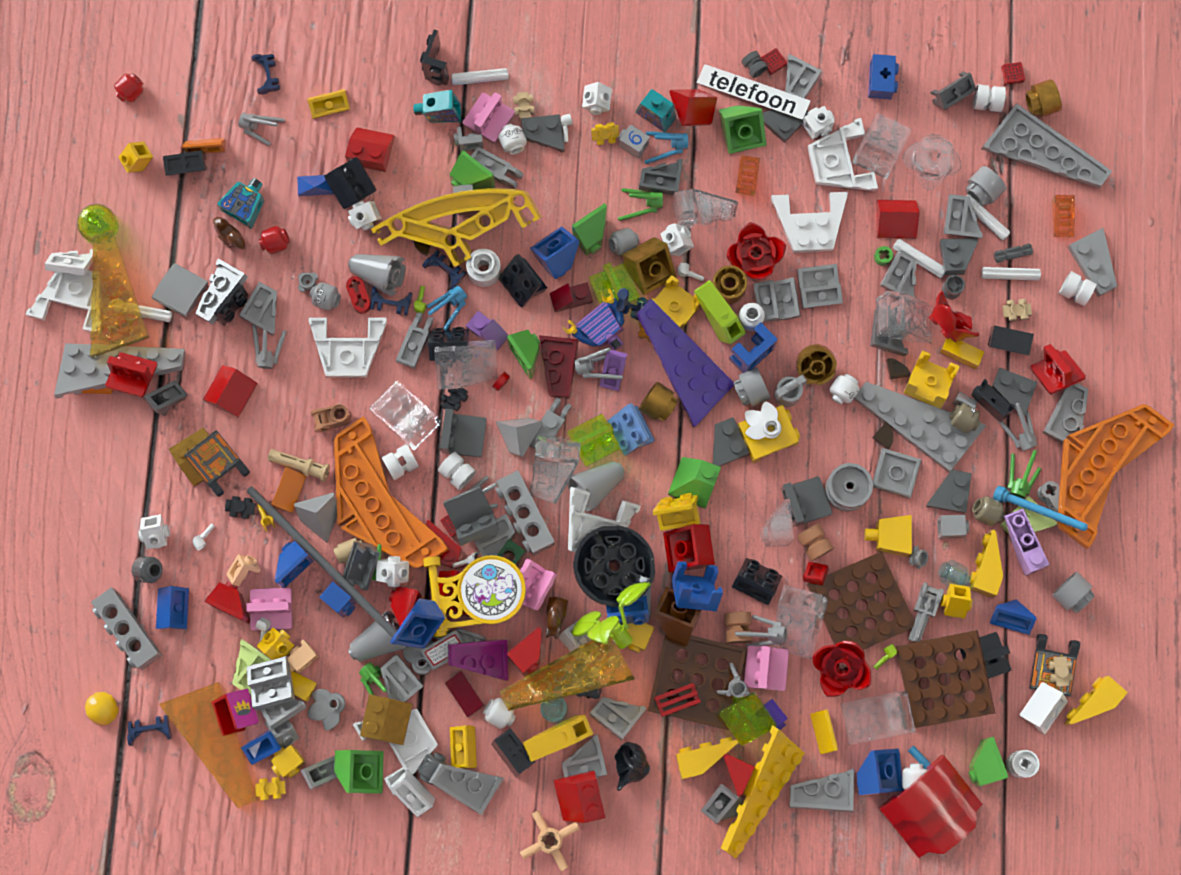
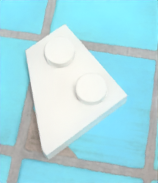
M90 249V254L78 255V251L51 253L45 262V270L85 276L97 257L96 249Z

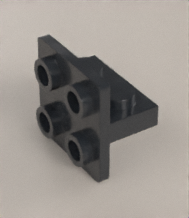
M358 157L349 160L324 175L343 209L356 204L377 191Z
M520 254L514 256L498 278L520 307H524L532 297L544 293L548 288Z
M454 327L452 330L434 328L433 331H429L427 347H429L430 361L470 359L469 329Z
M746 558L732 588L769 605L776 593L782 575L774 569L762 566L754 559Z
M994 632L980 637L988 679L1011 671L1006 657L1010 650L1008 645L1002 646L998 633ZM959 649L964 660L966 652L963 649Z

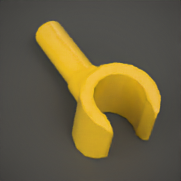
M258 504L257 508L262 517V527L265 532H268L266 526L272 524L275 528V523L272 517L267 516L264 509Z

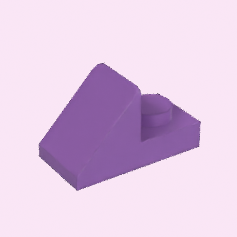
M479 311L466 325L467 329L496 351L499 350L507 340V336H509L494 319H488Z
M614 350L607 352L602 374L623 376L627 354ZM601 378L599 386L619 391L622 379Z

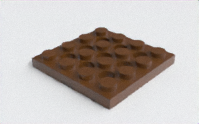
M882 551L828 574L823 585L807 584L834 644L841 641H853L864 650L913 628L915 621ZM868 573L875 574L877 578L875 584H869L866 581ZM848 582H856L858 590L856 592L849 591L847 588ZM831 589H836L840 593L838 600H832L829 597ZM876 592L884 593L885 601L883 603L875 600ZM864 600L867 604L866 610H858L856 602ZM839 608H845L848 611L846 619L839 618L837 614ZM886 610L893 612V621L889 622L884 619L883 614ZM871 618L875 621L876 626L873 630L866 628V619ZM848 627H854L857 630L855 638L847 636L846 629Z
M978 630L896 646L912 728L996 714ZM959 649H963L966 652V658L963 661H959L956 658V652ZM939 653H943L946 656V661L943 665H939L936 662V656ZM919 657H923L926 660V665L922 669L916 665V660ZM965 669L971 674L967 682H964L960 677L961 672ZM944 673L950 676V683L946 686L940 682V677ZM924 677L930 681L928 689H923L920 685V681ZM968 690L973 691L975 694V699L971 703L965 700V693ZM948 694H951L955 699L952 706L945 704L944 699ZM927 698H931L934 701V708L931 710L925 708L924 702Z
M665 634L648 711L660 714L654 697L667 693L671 689L675 690L691 684L692 676L699 674L703 677V683L700 686L695 685V689L701 703L667 716L729 731L736 697L733 695L717 694V690L712 688V681L720 679L723 682L721 690H728L729 683L734 679L730 663L734 664L741 678L747 649L691 636L688 645L668 638ZM684 649L688 654L687 659L684 661L678 660L676 658L677 650ZM699 654L706 655L708 658L707 664L699 665L696 662V656ZM725 659L728 663L727 669L719 670L716 666L717 660ZM679 669L682 671L683 678L680 681L672 679L671 672L673 670ZM691 689L678 693V697L691 693ZM667 698L660 700L661 703L670 701ZM687 699L663 707V710L667 711L686 704ZM710 699L718 701L719 708L716 711L708 709L707 702Z

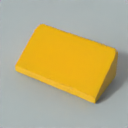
M345 89L307 98L313 119L350 110Z
M946 338L940 353L976 370L981 362L984 351L963 341L955 343L951 338L949 340Z
M291 671L294 695L308 702L318 683Z
M825 709L810 714L820 754L837 751L838 747L829 711Z
M475 726L449 727L451 766L462 769L476 768Z

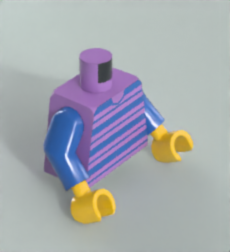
M608 289L610 296L605 297L601 293L603 302L580 320L576 326L571 320H568L572 327L566 329L563 326V329L567 334H572L581 343L592 347H603L608 343L616 351L624 344L617 336L624 330L622 326L624 324V314L617 311L618 301L614 298L613 291Z

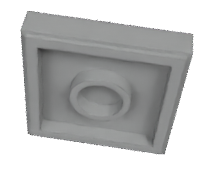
M882 448L873 477V488L910 499L921 459Z

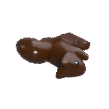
M215 217L213 225L218 238L228 248L236 247L244 250L246 245L241 233L224 218Z
M549 597L546 610V638L554 636L555 639H558L566 615L568 600L560 597Z

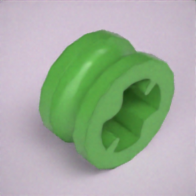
M887 246L879 247L874 254L875 262L881 266L888 265L893 258V252ZM884 252L888 254L886 258L880 259V255Z

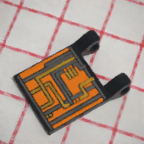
M217 430L213 431L184 454L186 459L218 497L223 495L224 491L216 481L236 466L244 477L250 473L246 465Z
M1038 634L1036 636V648L1029 689L1037 690L1043 682L1062 692L1064 696L1071 697L1073 681H1069V686H1056L1055 682L1050 681V674H1055V672L1049 669V662L1053 661V657L1067 656V661L1070 660L1072 665L1069 673H1072L1074 680L1080 642L1071 640L1068 646V654L1045 650L1048 637L1045 634Z

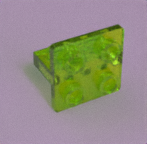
M611 262L603 265L602 272L589 277L599 304L603 302L601 293L605 297L610 296L608 289L613 291V296L617 301L619 299L617 293L621 288L629 291V302L639 299L638 291L627 272L625 263L612 267Z
M603 414L567 432L586 467L620 450L619 443L614 436V429L610 423H607Z
M755 692L746 697L733 696V704L720 711L721 718L741 746L770 731L772 725L774 727L777 726Z

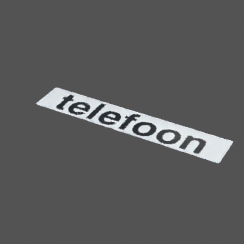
M704 64L697 80L699 84L802 120L810 103V100Z

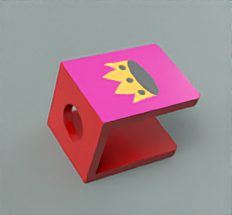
M248 688L227 693L211 702L222 736L242 732L246 729L245 727L259 723L256 711L252 708V699Z

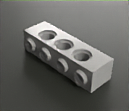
M517 470L497 480L498 487L495 490L500 499L504 497L507 503L504 506L509 517L513 515L516 521L513 525L518 535L522 533L525 539L522 543L527 553L531 551L534 556L554 546L555 541L519 471ZM512 492H519L521 496L518 500L513 501L509 498V495ZM526 509L530 512L529 516L524 519L518 516L519 511ZM531 527L539 530V533L534 537L527 534L528 529Z
M111 587L91 601L94 606L92 611L99 619L102 617L106 623L103 625L110 635L113 634L116 637L117 641L115 643L122 652L125 650L129 656L127 661L133 668L137 667L143 670L162 656L157 646L116 589ZM116 608L118 611L117 616L111 619L109 616L110 611ZM124 625L129 626V632L126 635L121 634V628ZM136 641H140V649L134 652L133 644Z

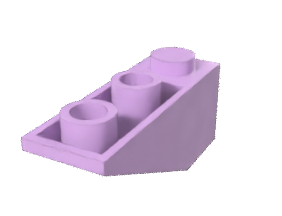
M1024 509L1004 516L1016 557L1025 576L1050 565Z

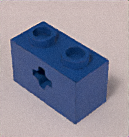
M872 55L869 71L868 98L891 100L893 94L897 93L898 81H895V75H898L899 63H896V56Z
M334 582L319 597L343 618L345 615H351L356 608L354 605L357 602Z

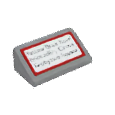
M455 630L421 650V653L431 668L435 670L448 662V644L465 643L460 631Z

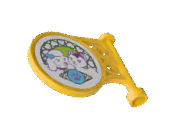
M494 555L480 557L467 565L460 574L450 578L438 577L437 567L441 566L440 557L423 559L424 568L429 569L432 601L437 603L445 616L434 637L447 636L446 632L450 628L503 623L516 615L524 603L526 595L524 577L519 568L504 557ZM439 583L444 584L443 592L446 594L450 593V590L447 588L452 587L454 589L453 594L448 597L441 596ZM457 595L459 603L457 601H453L454 599H456ZM455 606L458 609V613L453 614L454 611L451 609L449 611L451 618H460L464 610L474 620L450 622L446 618V613L450 607Z

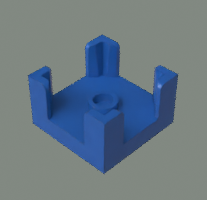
M761 322L754 329L756 333L751 338V341L756 346L750 352L740 343H737L731 350L733 355L729 357V360L742 373L756 367L774 350L778 339Z
M678 561L672 577L676 606L678 608L717 612L723 595L722 587H718V590H715L718 567L707 565L703 577L684 575L687 563Z

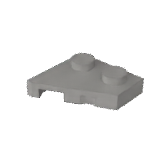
M398 654L381 667L388 698L406 702L424 686Z

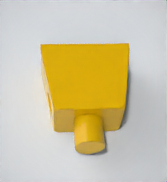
M912 515L879 519L876 522V529L865 528L864 540L876 541L877 551L909 557L912 554Z

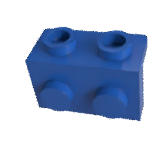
M642 596L634 603L624 606L627 624L642 625L645 622H649L647 596ZM606 606L607 618L617 616L620 625H623L619 607Z

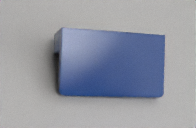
M175 586L158 588L156 629H187L189 588Z

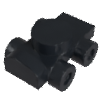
M451 385L448 389L450 396L444 394L441 398L443 402L442 408L459 411L461 401L466 402L469 397L467 395L468 391L459 385L457 387Z
M232 496V500H226L225 512H230V517L237 518L239 513L242 514L241 518L249 519L250 515H254L256 503H252L251 498H244V501H241L240 497Z

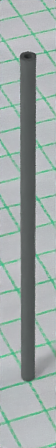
M253 486L249 487L247 493L393 638L397 630Z

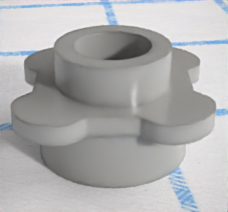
M300 273L298 275L299 291L304 292L305 290H311L313 286H317L316 280L318 276L316 273Z
M914 546L909 563L920 569L926 565L928 553L924 549L920 550L919 546Z

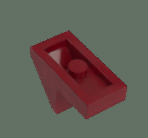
M588 282L571 287L567 283L550 293L554 312L593 303Z

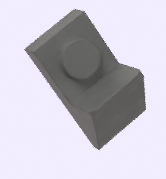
M173 381L145 395L144 399L156 413L166 416L170 407L185 400L188 394L176 381Z

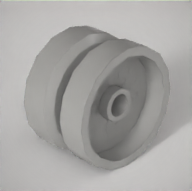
M854 463L839 465L832 471L825 483V493L828 502L834 508L845 512L858 510L866 503L873 490V481L869 472L864 467ZM846 485H849V488L852 487V489H847Z

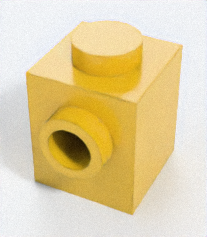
M142 141L128 143L118 158L126 172L132 173L143 171L152 160L153 155L146 143Z
M950 583L947 593L943 594L941 599V606H944V615L965 619L967 611H971L973 600L971 599L970 587Z
M290 745L286 749L282 747V749L273 754L274 758L271 760L273 766L271 768L278 777L282 775L284 778L288 776L292 778L301 771L299 768L306 761L295 746Z

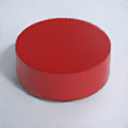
M504 372L492 387L496 391H500L510 379V375Z

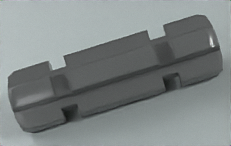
M1028 243L1022 247L1016 246L1007 248L1005 251L999 250L994 253V259L998 263L1003 262L1005 259L1019 258L1022 255L1028 256L1033 253V248Z

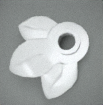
M765 401L761 412L755 410L746 411L745 419L751 427L747 429L745 434L755 440L764 437L773 439L779 436L781 424L777 420L778 412L776 408ZM773 426L775 430L773 432H769L767 430V427Z

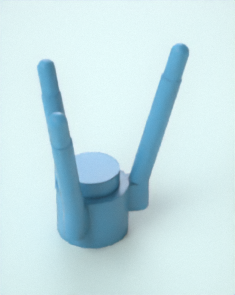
M647 131L646 135L655 136V139L671 140V147L675 148V150L647 159L644 163L648 164L674 154H682L683 149H688L687 133Z
M456 286L453 290L450 289L446 294L427 305V308H431L438 304L428 312V315H432L448 302L453 306L458 305L444 326V330H447L461 308L466 305L464 300L468 297L467 294L459 286Z

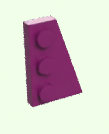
M499 639L448 644V665L508 681L507 640Z

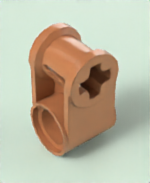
M342 404L319 408L310 412L311 416L314 417L316 426L314 430L317 433L349 424L352 418L350 411ZM340 411H345L344 418L337 419V414Z

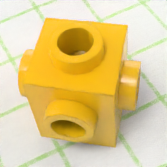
M272 627L263 636L257 647L270 659L274 660L287 656L295 645L289 641L291 636L283 629L279 632Z

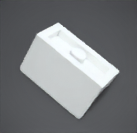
M1042 682L1021 711L1020 716L1032 723L1039 732L1045 735L1068 701L1062 692Z

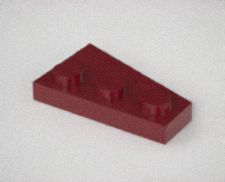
M539 335L549 396L570 399L579 341L578 339Z

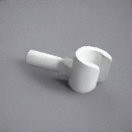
M570 114L561 117L564 143L568 142L567 126L573 124Z
M680 263L678 266L679 276H689L703 282V276L689 271V264Z
M212 523L201 535L194 537L193 545L198 551L207 545L203 539L215 527Z
M474 552L467 559L453 563V568L470 564L475 560L474 557L480 553Z
M263 617L257 621L255 628L261 630L260 641L271 626V622Z

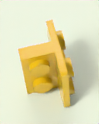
M692 493L680 495V498L672 499V497L660 499V502H658L653 510V515H657L660 531L691 524H700L701 520L697 507L698 495L692 496Z

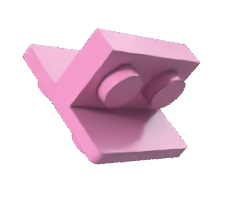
M494 92L492 97L482 93L463 120V125L495 143L499 138L498 136L502 128L508 125L515 111L502 103V96Z
M526 559L520 570L526 584L523 606L537 611L543 604L544 598L552 587L557 575Z
M292 589L250 590V603H247V612L250 613V629L252 631L259 630L255 626L261 617L271 622L269 630L272 627L276 630L292 629Z
M749 645L747 647L744 679L746 686L785 691L789 650Z

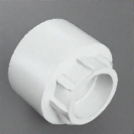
M478 249L472 252V257L466 262L467 273L471 282L480 287H489L495 284L501 274L498 256L489 249ZM481 265L489 266L486 271H480L479 267Z

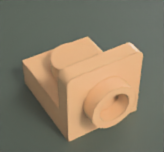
M238 554L228 570L227 576L232 585L239 587L241 582L246 579L249 570L259 573L261 569L254 557Z

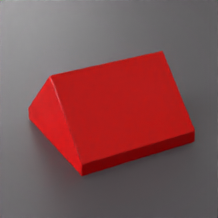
M700 89L669 91L682 126H708L712 124L717 96Z
M876 200L877 238H917L920 212L916 200Z
M222 365L203 400L239 418L258 383L239 370Z
M730 754L723 755L737 795L740 796L744 793L755 766Z

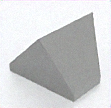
M532 418L495 421L509 452L523 457L543 424L541 421Z
M334 493L294 503L300 521L327 543L337 518V500Z
M721 784L704 805L701 812L718 824L719 821L738 816L736 810L739 804L743 805L744 802Z

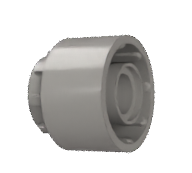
M982 166L968 180L966 192L983 206L988 203L993 204L1007 188L1003 180L993 170Z
M757 367L740 374V379L733 383L743 405L751 403L753 407L771 399Z
M1076 571L1052 594V597L1067 611L1072 609L1078 613L1094 598V593L1090 590L1092 585Z

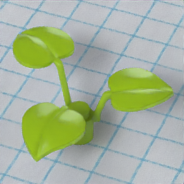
M636 583L620 593L617 602L620 603L619 610L623 625H620L617 616H610L601 622L599 619L602 614L594 611L587 613L576 622L571 630L572 635L582 636L587 633L591 640L603 644H608L609 638L612 637L619 649L626 648L632 643L633 638L627 631L629 626L626 622L623 608L635 602L651 584Z

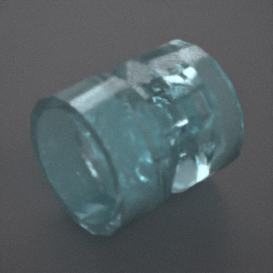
M558 695L545 697L540 705L541 714L549 723L563 721L568 712L565 700Z

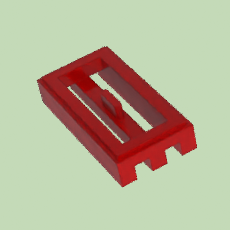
M694 683L654 697L661 717L701 703ZM688 689H691L692 691L691 693L672 699L670 701L664 703L660 702L661 699L678 694ZM694 696V701L667 711L663 710V707Z

